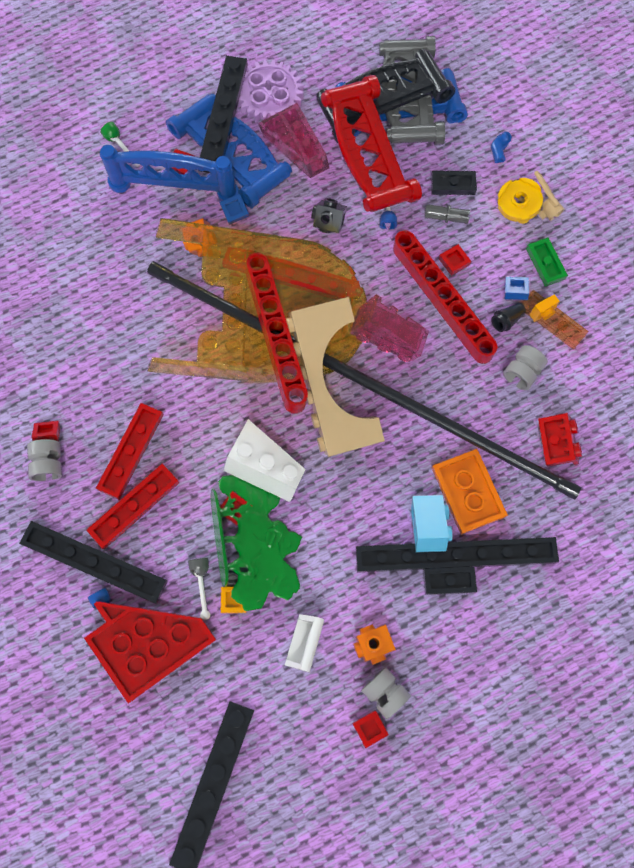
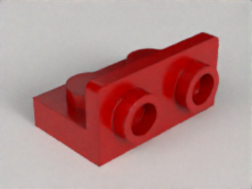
M568 413L539 418L546 466L566 463L579 464L578 457H582V449L580 443L575 441L574 434L578 433L576 420L571 419Z

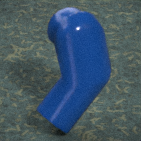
M507 131L499 134L491 143L495 163L505 162L506 160L504 149L512 140L511 134Z

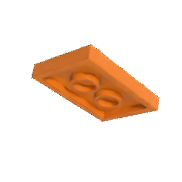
M478 449L431 467L461 535L508 516Z

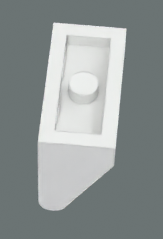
M299 614L285 666L310 673L324 619Z

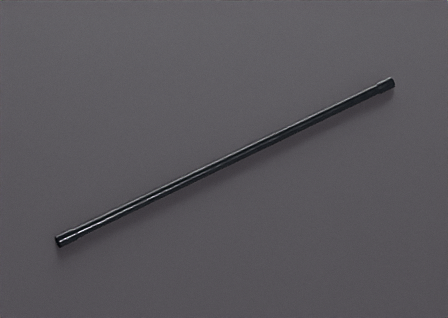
M152 261L149 265L147 274L184 291L263 333L259 318L186 280L155 261ZM279 330L270 331L273 334L281 333ZM291 335L292 342H295L294 336ZM324 353L323 366L552 486L558 492L574 500L578 497L581 486L564 477L553 474Z

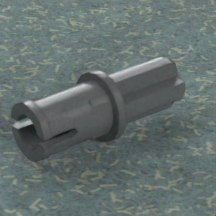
M428 204L426 205L424 215L426 218L444 220L445 223L452 221L468 224L470 210L451 208V205L443 207Z

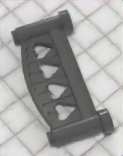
M425 36V39L384 40L379 42V56L384 57L382 66L395 63V60L415 59V54L420 49L429 51L434 59L436 50L435 36ZM411 71L408 75H401V77L416 84L418 76L416 71ZM391 79L388 83H382L381 86L396 92L398 81ZM431 94L385 113L390 128H386V134L391 144L434 142V145H444L445 122H434ZM406 111L416 117L403 123L399 120L401 118L399 112Z

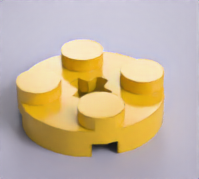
M519 178V180L513 182L510 180L501 187L498 193V209L508 220L525 224L534 218L542 208L543 194L541 193V188L538 183L529 178ZM523 196L524 203H517L515 198Z

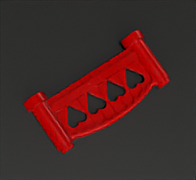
M375 75L366 76L359 82L326 90L321 94L323 106L329 107L333 111L336 137L344 160L356 182L367 196L363 199V206L367 212H375L406 201L412 203L420 200L422 197V189L417 179L413 178L405 181L373 99L378 98L381 91L379 80ZM345 108L362 114L354 125L347 122L348 116L343 111ZM353 129L370 134L362 146L355 142L356 137L352 134ZM361 150L378 154L372 166L364 164V157L360 154ZM369 171L387 176L380 187L373 186V179L369 176Z

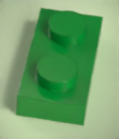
M549 238L527 245L526 250L545 287L566 280L568 274Z

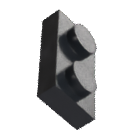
M432 170L431 195H476V171Z
M475 567L430 568L423 570L425 595L477 592Z

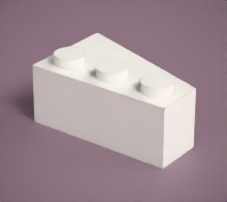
M248 419L227 457L223 471L290 502L306 469Z

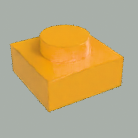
M554 294L536 304L529 315L534 322L541 318L546 320L556 313L555 308L560 301Z
M221 587V614L247 613V611L243 610L242 604L237 603L231 598L233 587Z

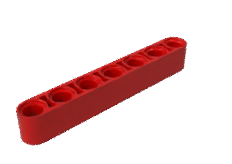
M407 230L398 232L393 246V252L471 356L481 364L490 362L498 348L495 339L415 235ZM401 243H404V244H407L408 246H401L400 244H401ZM414 260H418V261H420L421 263H420V264H416V263H414L413 261H414ZM430 277L435 281H428L426 278ZM439 295H446L448 299H443ZM453 312L460 313L462 317L454 316ZM466 330H472L476 335H470ZM480 348H486L489 353H483Z
M253 253L246 261V277L284 407L288 412L298 414L305 409L308 391L268 259L261 253ZM254 267H260L261 269H260V270H255V269H253V268H254ZM263 287H264V288H267L268 290H267V291H261V290H259V288H263ZM270 308L273 309L274 312L269 313L266 312L265 309ZM279 330L281 333L273 334L270 331ZM277 352H286L288 356L281 357ZM286 373H290L294 375L295 378L286 379L283 375ZM299 396L302 401L293 402L290 400V397Z

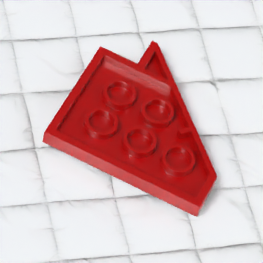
M97 601L94 605L106 623L84 637L128 704L216 640L202 618Z

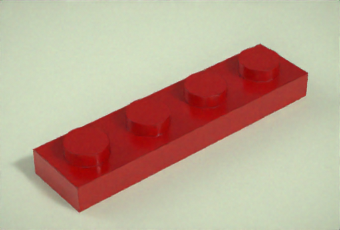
M140 403L96 486L98 491L120 500L164 415L162 411Z
M162 463L86 531L105 550L180 482Z

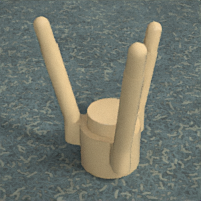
M535 171V176L548 196V199L543 202V209L540 210L538 215L542 220L548 218L552 221L554 216L558 217L565 209L555 198L541 173ZM518 198L519 201L524 203V198Z

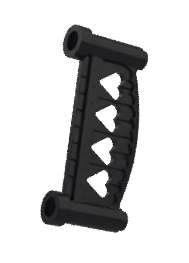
M426 49L417 51L413 60H405L377 67L344 84L348 85L359 82L366 76L375 75L379 80L381 91L380 96L373 101L379 115L430 94L433 95L437 103H444L450 100L456 91L452 82L446 80L432 55ZM416 71L418 73L416 84L402 79L401 75H408L409 72ZM391 79H396L398 81L397 91L393 92L381 86V84L384 82L388 83ZM324 88L318 91L316 95L317 102L333 129L332 135L338 143L333 121V111L329 107H324L321 101V94L328 90ZM347 108L343 110L344 114L348 116L347 122L351 125H354L362 115ZM353 129L352 134L355 135L356 131Z

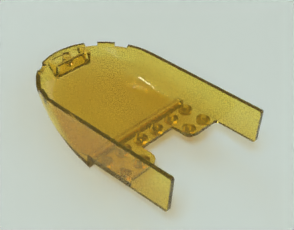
M160 218L156 230V238L200 244L202 246L201 276L203 281L210 286L223 287L224 300L256 317L258 315L246 277V261L253 253H261L268 259L285 318H289L288 313L349 297L355 321L343 326L333 335L326 347L325 353L345 364L354 356L364 340L368 327L367 298L364 288L360 287L355 277L356 273L344 259L341 260L331 253V249L304 239ZM254 267L253 269H255V270H260L261 268H260V267ZM291 280L300 281L306 284L320 287L329 294L307 289L288 282H290ZM263 287V288H259V290H261V291H267V290H268L267 288H264V287ZM265 309L266 312H274L273 309ZM223 313L222 332L209 330L199 336L197 362L152 357L147 367L148 372L237 380L241 381V383H277L263 333ZM277 352L281 357L288 356L286 352ZM297 357L299 365L302 366L300 357ZM323 366V376L334 372ZM286 373L283 375L286 379L295 378L294 375L290 373Z

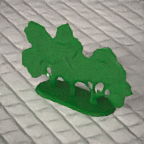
M234 475L223 476L218 481L221 492L229 497L225 507L220 508L215 489H211L210 494L222 586L226 587L228 585V570H233L238 575V582L231 591V598L237 603L242 604L244 611L261 609L269 592L286 601L291 599L293 594L297 593L300 589V583L296 570L290 567L284 561L286 555L297 551L302 537L294 531L289 532L287 526L280 520L271 521L268 514L279 504L280 497ZM232 491L247 501L246 504L241 505L235 510L230 509L234 507L232 503L236 501L235 498L231 499L230 497ZM239 512L242 517L238 518L234 513ZM231 516L237 521L239 529L235 536H224L222 517ZM232 542L239 553V558L232 563H228L225 543ZM247 567L248 571L241 572L240 568Z

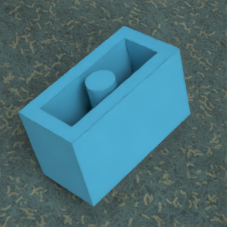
M443 495L413 496L411 516L416 552L446 551L448 541H452V527L447 526L449 507L444 505Z

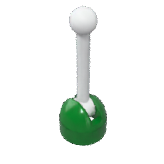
M114 122L106 123L100 131L102 136L107 141H116L124 152L129 151L119 139L120 130ZM133 164V166L139 167L140 164Z

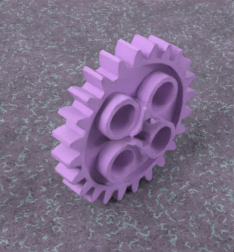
M264 60L263 65L255 62V68L247 66L248 72L245 74L237 106L241 107L242 114L247 112L248 119L254 116L256 123L263 119L264 125L267 123V120H271V123L274 125L275 119H279L282 123L284 116L290 119L291 112L297 113V107H301V100H303V84H301V77H297L296 70L291 72L290 65L283 68V62L275 65V60H272L271 64H267V61Z

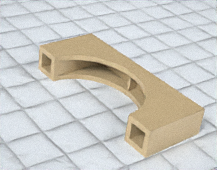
M349 297L289 312V318H286L289 332L294 334L295 342H293L297 357H300L301 372L308 388L307 403L308 405L312 404L314 414H311L314 429L318 428L320 437L317 438L320 452L324 451L325 455L330 457L384 442L379 417H356L345 412L334 402L324 382L323 358L329 341L339 329L355 321Z

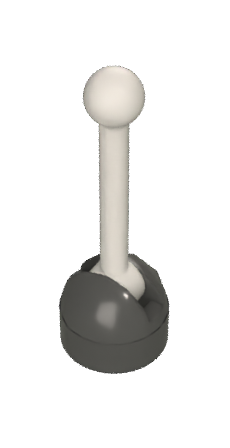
M208 558L188 560L190 573L198 577L202 606L200 617L203 620H208L210 612L207 610L203 576L209 569Z

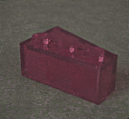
M298 103L258 123L263 137L309 178L329 169L327 155Z
M377 294L358 308L350 334L356 336L361 342L376 345L383 352H391L397 355L400 360L405 362L421 357L429 333L427 329L410 317L404 319L398 315L396 307L390 306L388 308L381 303L382 297Z

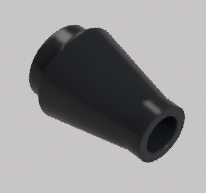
M516 303L496 311L491 318L493 327L499 332L509 331L526 314V308L522 303Z

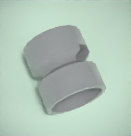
M525 345L515 355L516 359L511 361L503 372V376L510 383L516 376L521 380L516 387L524 391L529 390L537 379L536 375H539L548 363L547 358L542 352L534 347Z
M49 439L29 442L27 444V457L32 462L28 464V479L32 481H46V474H52V480L61 478V462L57 460L61 457L60 442Z
M385 667L361 691L371 702H377L376 708L388 719L409 700L411 695L402 684H395L396 678Z

